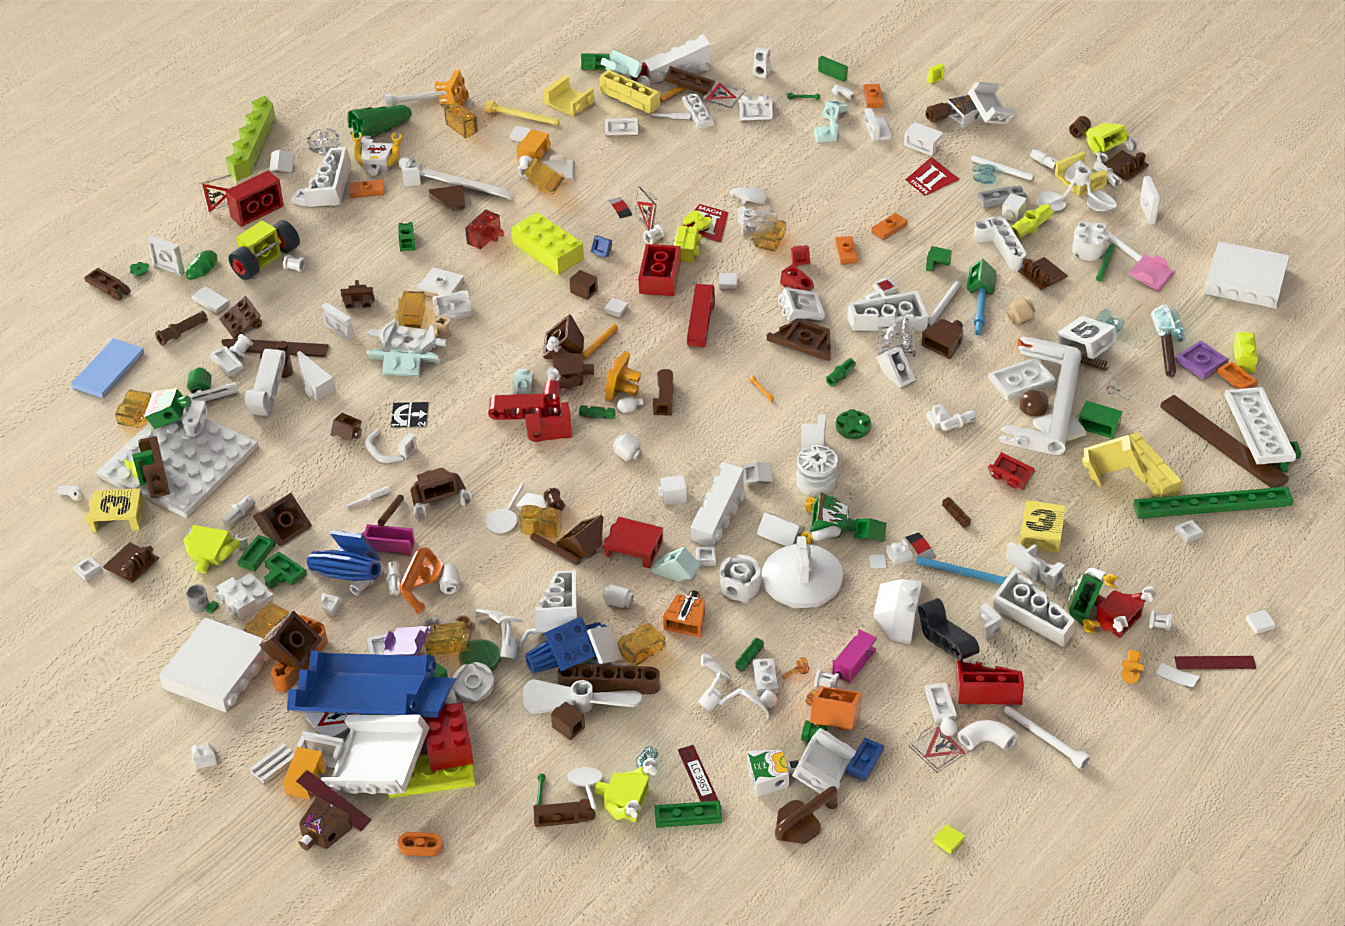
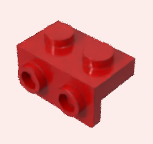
M1003 452L999 454L993 465H988L990 475L994 479H1002L1014 489L1018 487L1024 490L1035 472L1033 467Z

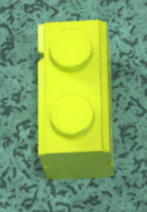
M679 226L677 229L674 246H681V262L683 260L685 262H694L695 256H699V245H701L702 235L699 234L698 227L688 228L687 226Z
M1237 332L1233 346L1235 364L1246 373L1253 374L1256 371L1258 362L1255 333Z

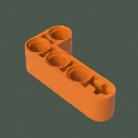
M299 615L322 638V641L314 650L321 652L328 643L324 624L304 615ZM310 656L299 669L278 661L271 671L274 688L278 692L289 691L298 681L300 670H307L309 667Z

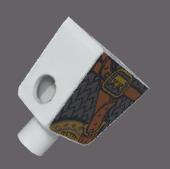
M970 95L947 99V104L951 109L950 116L962 129L982 120V116Z

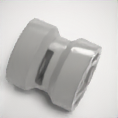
M196 584L187 589L186 596L190 610L195 613L204 612L205 608L209 605L206 588L203 585Z

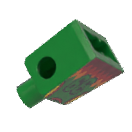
M176 388L155 391L152 394L144 417L154 429L165 426L182 417L184 408L192 404L191 398L188 395L183 396Z

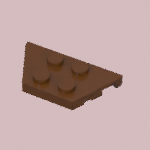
M797 318L789 324L779 327L778 332L774 334L769 332L766 335L767 341L827 361L831 360L830 329Z

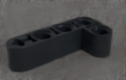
M939 598L918 605L922 631L928 641L958 661L980 652V647L975 637L947 620L945 607Z

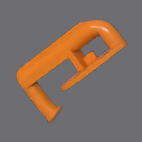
M427 547L420 548L415 552L400 584L401 595L416 613H421L425 605L417 600L411 592L412 589L433 583L440 577L444 568V564Z

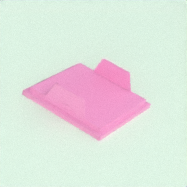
M1144 254L1128 274L1159 292L1175 271L1167 267V260L1156 255L1151 258Z

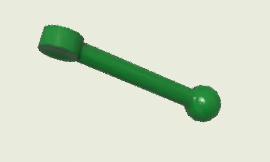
M818 93L815 95L787 94L788 99L815 98L818 100L821 97Z
M542 773L537 777L539 786L537 804L535 805H541L543 782L546 779V776Z

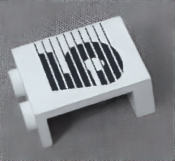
M1084 316L1079 317L1058 332L1059 344L1069 345L1073 341L1085 344L1087 357L1091 359L1096 358L1117 343L1115 326Z

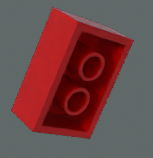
M269 170L225 191L230 218L240 227L284 207L280 179Z
M645 245L638 277L639 294L674 296L681 264V246Z
M462 702L444 705L438 718L422 717L429 726L425 742L431 771L474 764Z

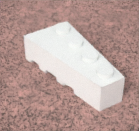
M704 34L698 36L699 38L694 41L689 40L685 42L686 44L683 46L671 48L665 54L662 52L645 60L651 84L665 81L670 66L693 74L710 71V43Z
M347 147L330 148L324 157L323 165L317 168L316 176L310 179L309 187L303 190L308 207L341 205L351 166Z
M911 291L849 303L847 319L852 331H887L889 327H895L892 326V323L900 325L899 331H924L927 329L929 316L918 291Z
M724 462L721 463L719 467L720 476L715 475L712 490L707 492L703 507H700L690 527L692 542L713 547L716 541L721 539L722 531L728 527L730 517L735 515L739 502H742L745 498L746 492L743 490L744 468Z
M1016 567L993 596L995 610L1062 647H1065L1075 633V620L1058 604L1053 603L1048 598V595L1037 589L1029 578H1025Z
M576 570L555 572L549 583L550 587L544 592V598L540 599L539 607H536L534 610L536 632H547L578 618Z

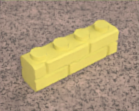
M610 70L600 75V92L607 94V96L619 99L620 102H625L648 114H652L660 107L659 91Z
M1138 432L1131 434V441L1142 462L1143 474L1139 475L1140 480L1150 487L1153 495L1158 497L1179 495L1183 481Z

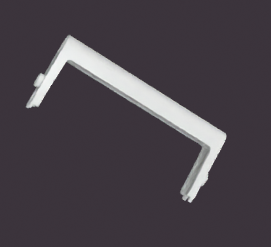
M1021 337L1020 340L1023 343L1033 345L1032 348L1019 346L1018 349L1021 351V354L1061 364L1049 433L1006 425L1004 428H1001V431L1006 434H1013L1014 438L1003 436L999 437V440L1005 444L1052 455L1062 454L1066 447L1082 353L1075 347L1031 337Z

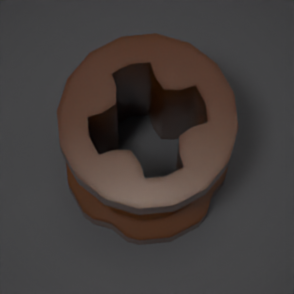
M549 488L544 492V500L548 502V511L550 513L561 512L565 504L560 499V490L558 488Z

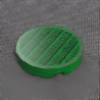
M484 639L470 641L463 646L459 654L461 666L479 662L485 664L491 671L498 667L497 664L501 660L498 646Z

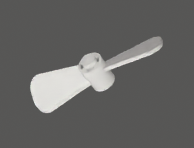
M533 679L524 686L523 706L527 713L534 715L551 712L566 701L580 712L585 713L593 708V703L635 707L641 704L642 694L638 691L593 693L592 685L585 680L576 681L571 687Z

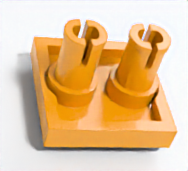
M454 70L449 81L435 82L436 92L446 91V95L439 96L440 105L449 104L453 116L460 114L466 100L469 98V92L466 90L465 79L461 71Z
M623 351L620 357H616L613 365L614 368H610L607 373L606 379L608 381L604 391L606 392L605 400L609 402L613 401L619 391L636 396L639 385L636 384H638L642 373L628 368L630 353Z

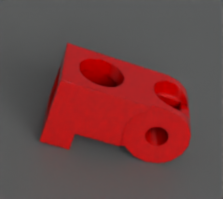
M794 264L782 270L780 284L784 287L789 286L792 289L812 291L814 289L813 281Z

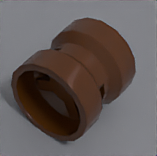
M1079 116L1070 125V134L1075 138H1081L1091 128V121L1086 116Z

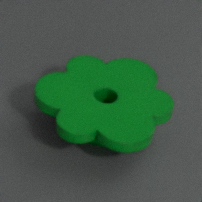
M142 262L130 265V273L141 276L148 272L149 264Z

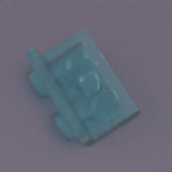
M1165 303L1151 312L1161 338L1172 333L1179 342L1186 339L1184 335L1186 330L1179 321L1181 318L1176 310L1172 311Z

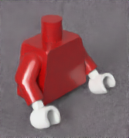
M1152 586L1146 587L1141 593L1126 594L1114 590L1106 598L1098 594L1094 606L1098 607L1096 620L1100 623L1102 630L1111 631L1118 638H1121L1142 617L1144 602L1151 603L1153 601L1152 596H1156L1154 588Z

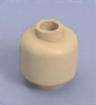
M1020 298L1009 305L1007 315L1012 322L1015 321L1017 324H1022L1033 318L1035 307L1030 299Z

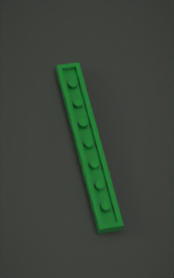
M1288 487L1134 499L1133 506L1137 518L1142 519L1292 506L1294 500Z

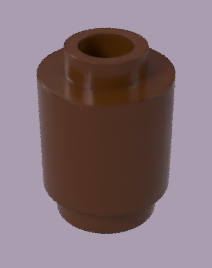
M943 102L928 106L925 111V116L930 122L945 119L951 114L950 106Z

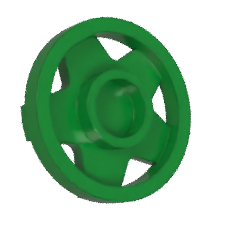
M849 409L837 416L836 430L846 438H862L871 429L870 417L863 412Z

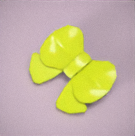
M692 211L686 217H683V223L688 225L694 222L693 227H698L699 231L711 226L712 219L710 217H703L699 211Z

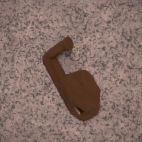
M830 786L806 804L800 800H792L780 808L777 816L775 838L779 841L806 844L820 833L821 825L813 812L823 805H826L829 809H835L838 805L837 788Z

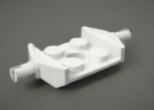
M392 320L381 330L372 328L369 330V336L379 337L382 341L383 350L387 351L399 350L401 353L416 351L419 354H426L432 348H435L436 345L447 347L448 344L447 339L435 337L433 325H430L429 330L398 326L396 320Z

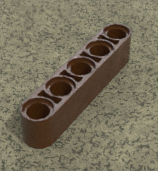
M577 664L563 671H560V668L557 670L558 685L571 687L576 681L585 680L592 685L593 693L638 691L641 694L651 695L660 690V671L651 666Z

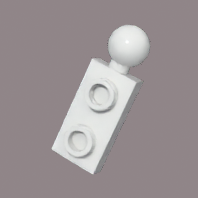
M774 659L753 660V671L757 696L761 695L760 699L767 708H772L777 703L776 694H778Z
M946 682L925 685V693L935 724L941 723L940 729L945 736H953L957 732V724L955 722L957 714Z

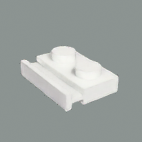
M329 303L323 304L325 326L348 341L354 338L353 325L350 322L351 318Z

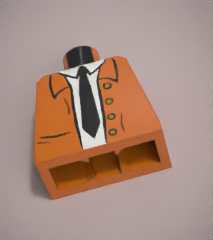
M691 590L688 596L682 594L675 596L663 615V630L701 638L705 616V600L700 598L698 591Z

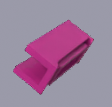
M367 524L365 531L361 533L376 551L402 553L408 556L412 554L415 544L413 528Z
M858 629V635L854 636L840 655L833 660L832 674L835 675L837 673L839 674V679L851 683L875 653L876 648L872 647V645L876 642L877 637Z

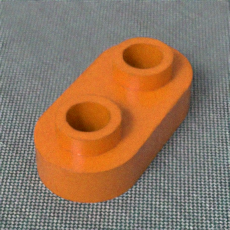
M406 832L399 837L398 847L404 855L436 856L442 851L443 842L441 836L436 833Z

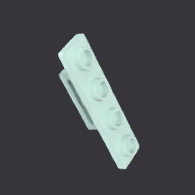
M616 50L611 51L610 60L602 58L601 64L606 66V70L620 75L625 73L637 78L642 69V62Z
M382 349L367 351L370 359L384 360L383 375L419 377L421 363L441 364L440 357L432 352H427L426 354H419L416 351L401 353L399 350L383 352Z

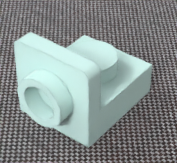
M839 100L826 101L822 116L829 120L834 118L837 121L841 112H848L850 105Z
M834 118L830 119V126L814 128L817 143L836 141L837 134L840 132L839 124H836Z

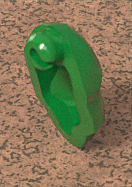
M205 250L197 254L195 259L188 264L186 271L187 279L192 280L205 276L216 265L217 254L212 250Z

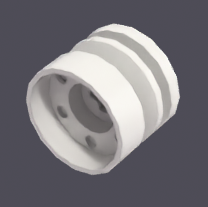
M811 445L799 452L796 481L797 487L801 492L809 496L818 497L820 493L828 495L835 490L838 465L835 452L821 445Z

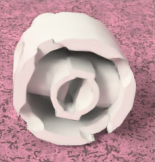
M1079 222L1074 230L1073 254L1079 255L1080 259L1086 261H1097L1101 256L1104 257L1107 252L1109 238L1106 225L1103 223Z
M737 555V558L733 559L731 556L723 561L720 567L721 594L742 603L749 602L760 589L761 570L758 562L747 555Z

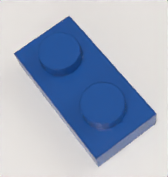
M864 738L854 757L846 767V774L866 781L884 752V745Z

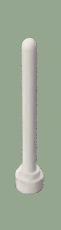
M446 91L403 96L384 94L386 107H390L399 102L439 98L440 95H446Z
M1010 706L1004 708L1005 714L1070 757L1073 765L1078 769L1084 770L1090 763L1091 756L1086 752L1073 750Z

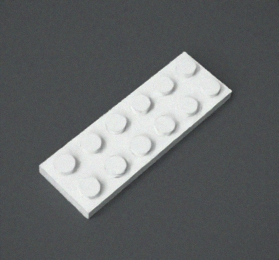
M1263 388L1225 390V398L1256 464L1295 461L1296 454Z

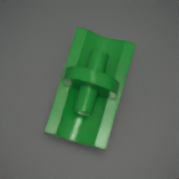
M581 53V69L606 70V66L602 65L601 61L602 58L610 60V54Z

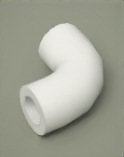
M992 720L976 721L963 728L957 734L960 743L968 750H972L982 742L989 741L994 742L1004 751H1008L1016 744L1019 735L1010 727Z

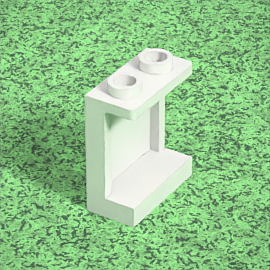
M977 82L972 86L968 94L985 123L1008 124L1017 113L1013 108H1004L995 94L1000 85L997 83Z
M819 729L811 738L792 776L818 793H822L830 786H835L838 790L841 784L839 781L856 751L848 744L832 736L831 733Z

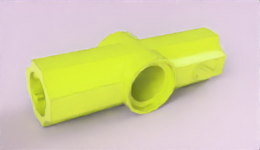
M1047 203L1035 210H1028L1024 213V218L1012 225L1011 228L1016 237L1020 239L1028 233L1037 232L1038 226L1051 218L1054 211Z

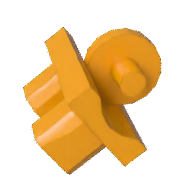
M1129 649L1127 660H1122L1121 667H1125L1122 670V678L1126 683H1136L1140 678L1139 670L1143 671L1144 664L1140 663L1142 653L1140 651Z

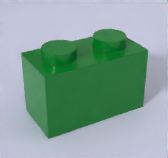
M1086 401L1079 414L1078 421L1085 431L1114 439L1121 424L1123 411Z

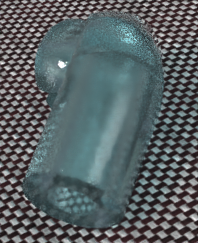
M653 746L645 747L636 758V769L642 767L648 758L655 760L658 757V750L653 748Z

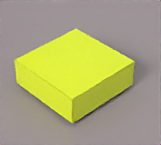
M940 63L929 68L928 82L930 84L944 79L945 65Z
M946 824L933 838V843L952 854L965 840V836Z

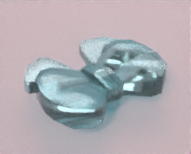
M978 164L973 167V171L981 172V174L973 175L975 181L983 184H992L996 181V176L992 174L995 172L993 165Z
M1108 309L1101 311L1096 320L1115 326L1116 333L1121 331L1125 325L1123 318L1115 319Z

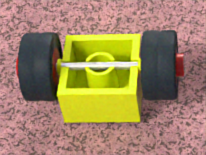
M262 220L236 237L238 249L229 255V263L238 277L243 280H249L258 274L260 269L280 257L281 252L289 253L300 245L299 235L296 229L285 220H281L273 226Z

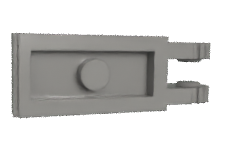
M1020 185L978 192L977 199L982 207L986 208L1003 204L1011 193L1027 198V194L1023 192V188Z

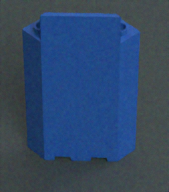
M311 651L309 670H300L298 689H289L287 710L294 712L361 715H421V717L438 718L457 678L433 677L436 671L435 657L423 654V656Z

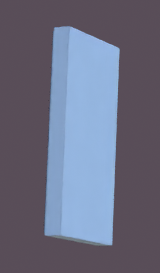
M113 338L71 383L72 388L103 398L144 354V349Z

